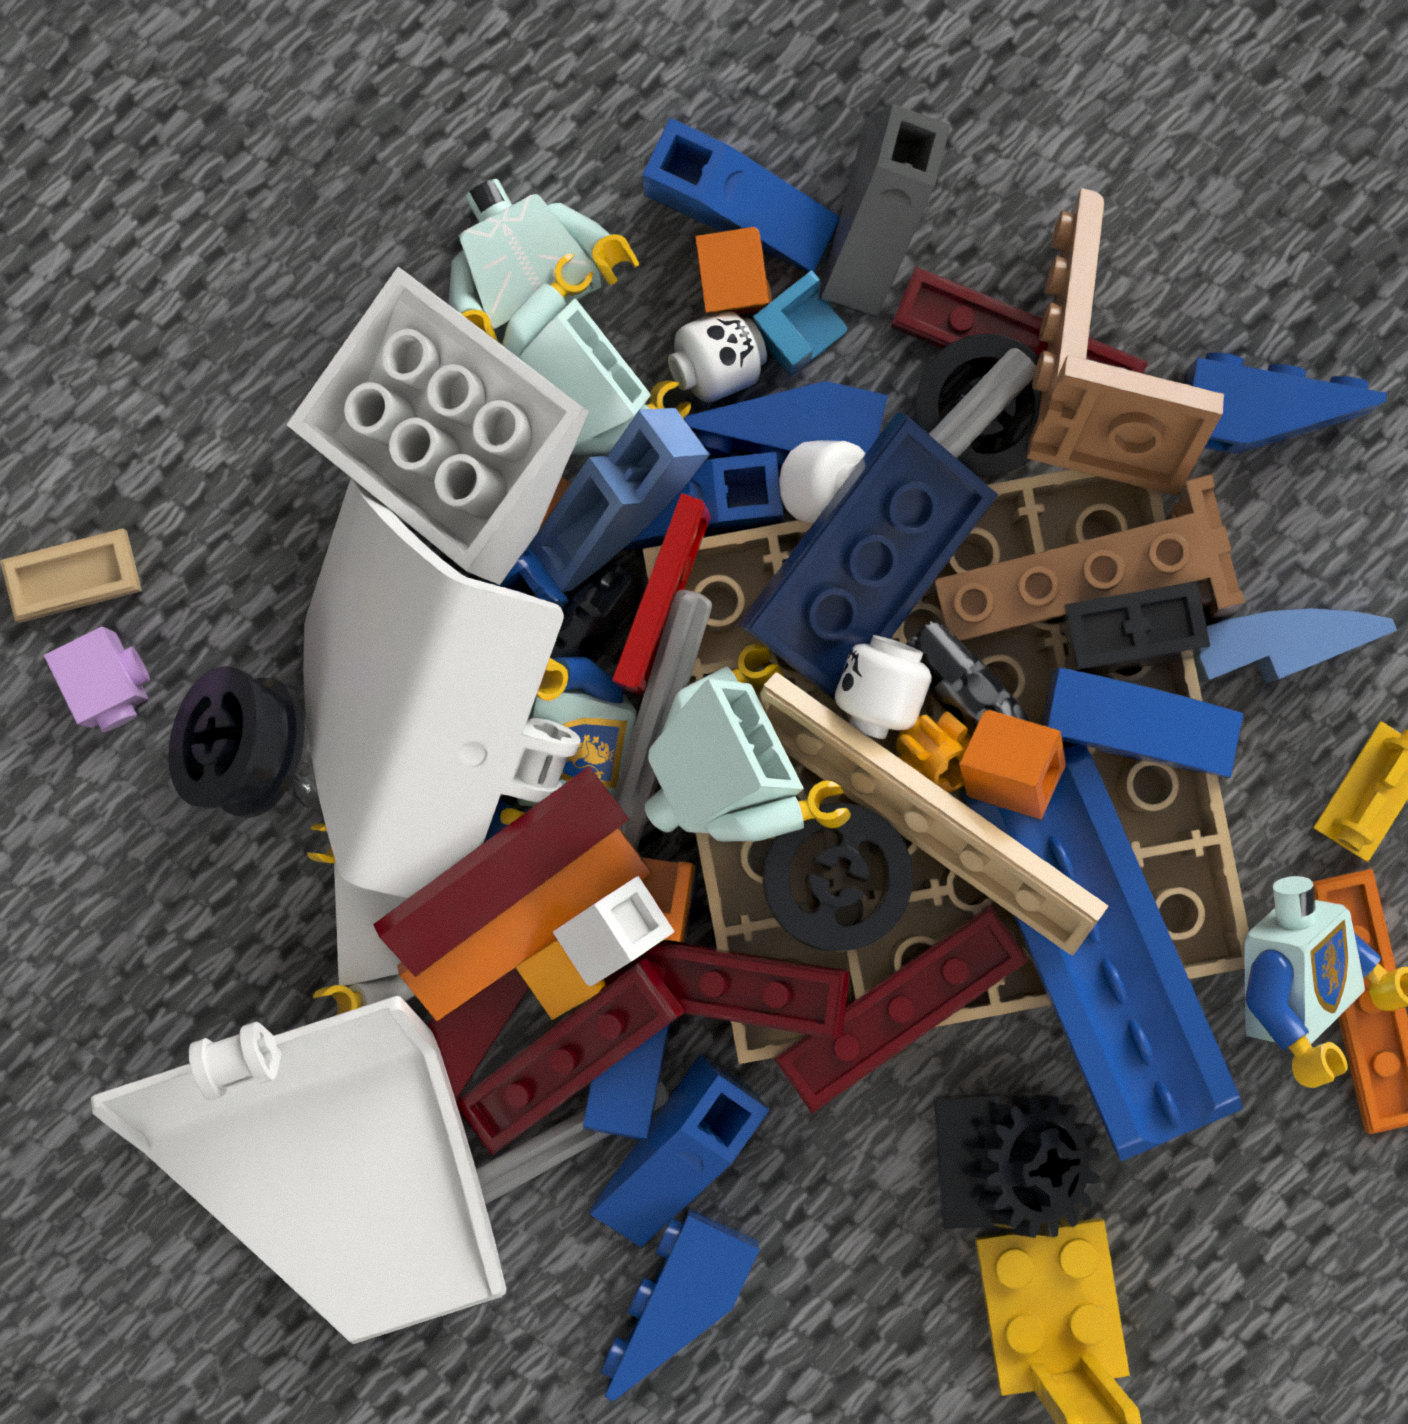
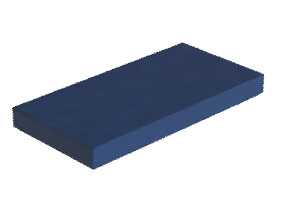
M896 413L737 625L835 701V691L852 647L857 644H870L873 635L888 639L892 638L998 494L906 414Z

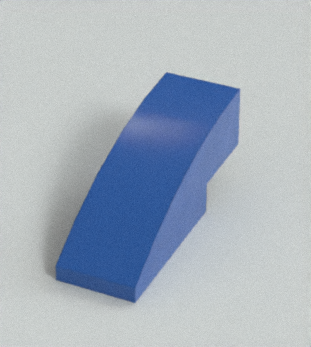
M1059 667L1051 674L1042 726L1061 731L1063 742L1100 749V752L1231 778L1243 713L1185 696Z

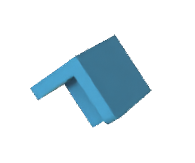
M813 271L808 272L753 316V322L759 329L766 348L790 377H793L847 332V326L828 302L818 299L820 279Z

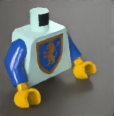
M549 658L528 718H542L557 722L568 727L580 737L577 752L575 755L567 757L559 779L563 785L590 766L607 790L614 796L636 723V709L627 696L623 694L622 688L612 681L613 677L589 658ZM517 798L520 806L528 807L523 812L513 808L504 809L500 815L501 823L511 824L538 803Z
M1292 876L1282 878L1274 883L1275 908L1247 933L1244 941L1246 1036L1275 1042L1283 1052L1289 1048L1295 1055L1292 1060V1071L1295 1079L1300 1085L1316 1088L1334 1081V1077L1344 1074L1348 1066L1343 1052L1334 1043L1327 1042L1316 1047H1312L1311 1044L1365 991L1363 978L1370 981L1369 993L1371 1000L1380 1010L1394 1011L1407 1007L1408 967H1401L1387 972L1379 964L1382 957L1354 932L1350 911L1341 904L1315 900L1313 881L1305 877Z

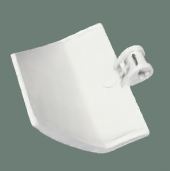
M351 479L304 624L303 675L309 747L323 817L340 876L347 882L364 889L410 898L484 843L501 794L539 803L563 785L559 779L567 757L576 754L580 744V737L568 727L557 722L528 717L564 615L561 607L557 604L461 575L421 542L386 505L354 479Z
M399 996L381 1000L275 1036L257 1021L241 1027L240 1034L214 1043L207 1038L191 1043L189 1047L190 1064L91 1097L92 1113L144 1152L352 1344L497 1299L506 1293V1285L481 1186L439 1046L430 1028Z

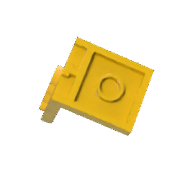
M1102 1218L1077 1221L1078 1224L1074 1227L1059 1225L1058 1236L1056 1237L1037 1235L1036 1238L1014 1235L1011 1232L975 1237L1000 1394L1005 1396L1034 1391L1055 1424H1142L1137 1406L1114 1380V1378L1127 1377L1130 1374L1105 1221Z

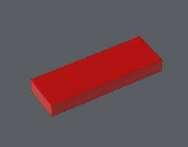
M683 493L680 495L612 679L622 689L642 696L645 693L674 595L686 587L711 519V515L703 500Z

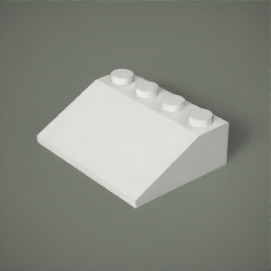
M397 267L291 417L287 426L465 571L500 585L538 533L589 411L415 278Z

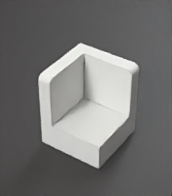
M639 876L553 931L555 937L588 986L598 983L675 932Z

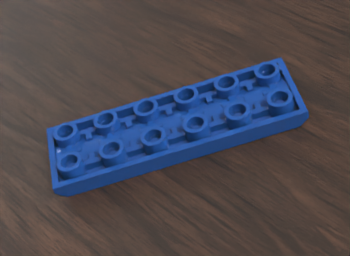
M1074 744L1064 749L1066 766L1042 820L970 798L966 791L960 794L966 806L1108 905V908L1073 956L1015 915L1013 917L1118 1160L1121 1162L1182 1134L1240 1111L1243 1107L1238 1090L1095 762L1086 746Z

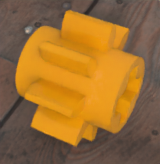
M946 711L938 722L927 715L919 716L912 728L900 731L896 741V749L901 755L898 757L949 793L964 785L960 761L972 737L967 734L968 728L950 712Z

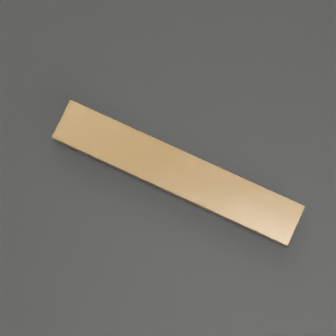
M776 672L764 684L758 699L788 755L823 780L832 781L840 785L843 794L860 806L882 816L899 834L1072 956L1075 954L1108 908L1107 904Z

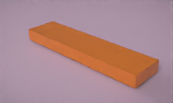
M619 827L416 977L402 962L397 965L399 976L433 1018L438 1021L556 940L557 938L553 931L635 877L639 876L642 881L652 873L647 863Z
M1365 869L1313 881L1315 900L1345 906L1350 911L1354 932L1382 957L1379 964L1387 972L1395 970L1396 965L1373 869ZM1363 978L1365 991L1338 1017L1364 1130L1367 1134H1374L1408 1126V1016L1406 1007L1394 1011H1384L1377 1008L1370 997V981Z

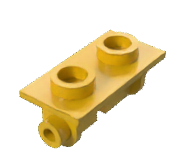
M1379 721L1313 826V829L1365 862H1369L1408 800V730H1404L1401 734L1382 721Z

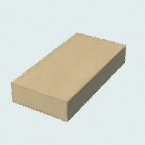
M123 528L0 560L14 620L18 623L142 591L128 533Z

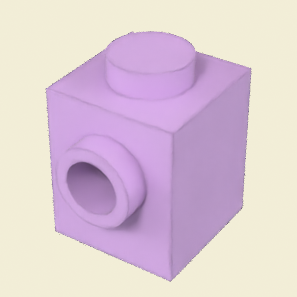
M101 626L44 655L71 713L79 725L90 728L99 725L102 732L113 730L136 718L137 714L134 707L149 700L141 685L150 680L142 659L133 647L124 650L116 632Z

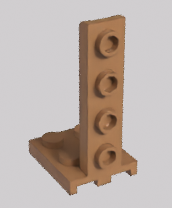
M1081 188L1071 213L1062 210L1059 213L1051 240V248L1060 250V256L1054 257L1045 286V294L1053 295L1054 302L1048 303L1039 331V341L1047 342L1048 348L1047 351L1043 350L1041 352L1033 377L1032 388L1042 391L1039 418L1029 438L1027 459L1178 496L1223 414L1224 394L1086 359L1104 199L1095 191Z
M1212 474L1185 481L1178 499L1179 503L1173 504L1174 511L1170 512L1171 519L935 579L946 629H950L949 632L952 635H955L960 642L1062 617L1065 614V604L1195 581L1198 583L1202 608H1207L1210 621L1235 615L1245 604L1242 590L1239 591L1230 556L1232 552L1226 527L1222 525L1214 494L1215 485Z

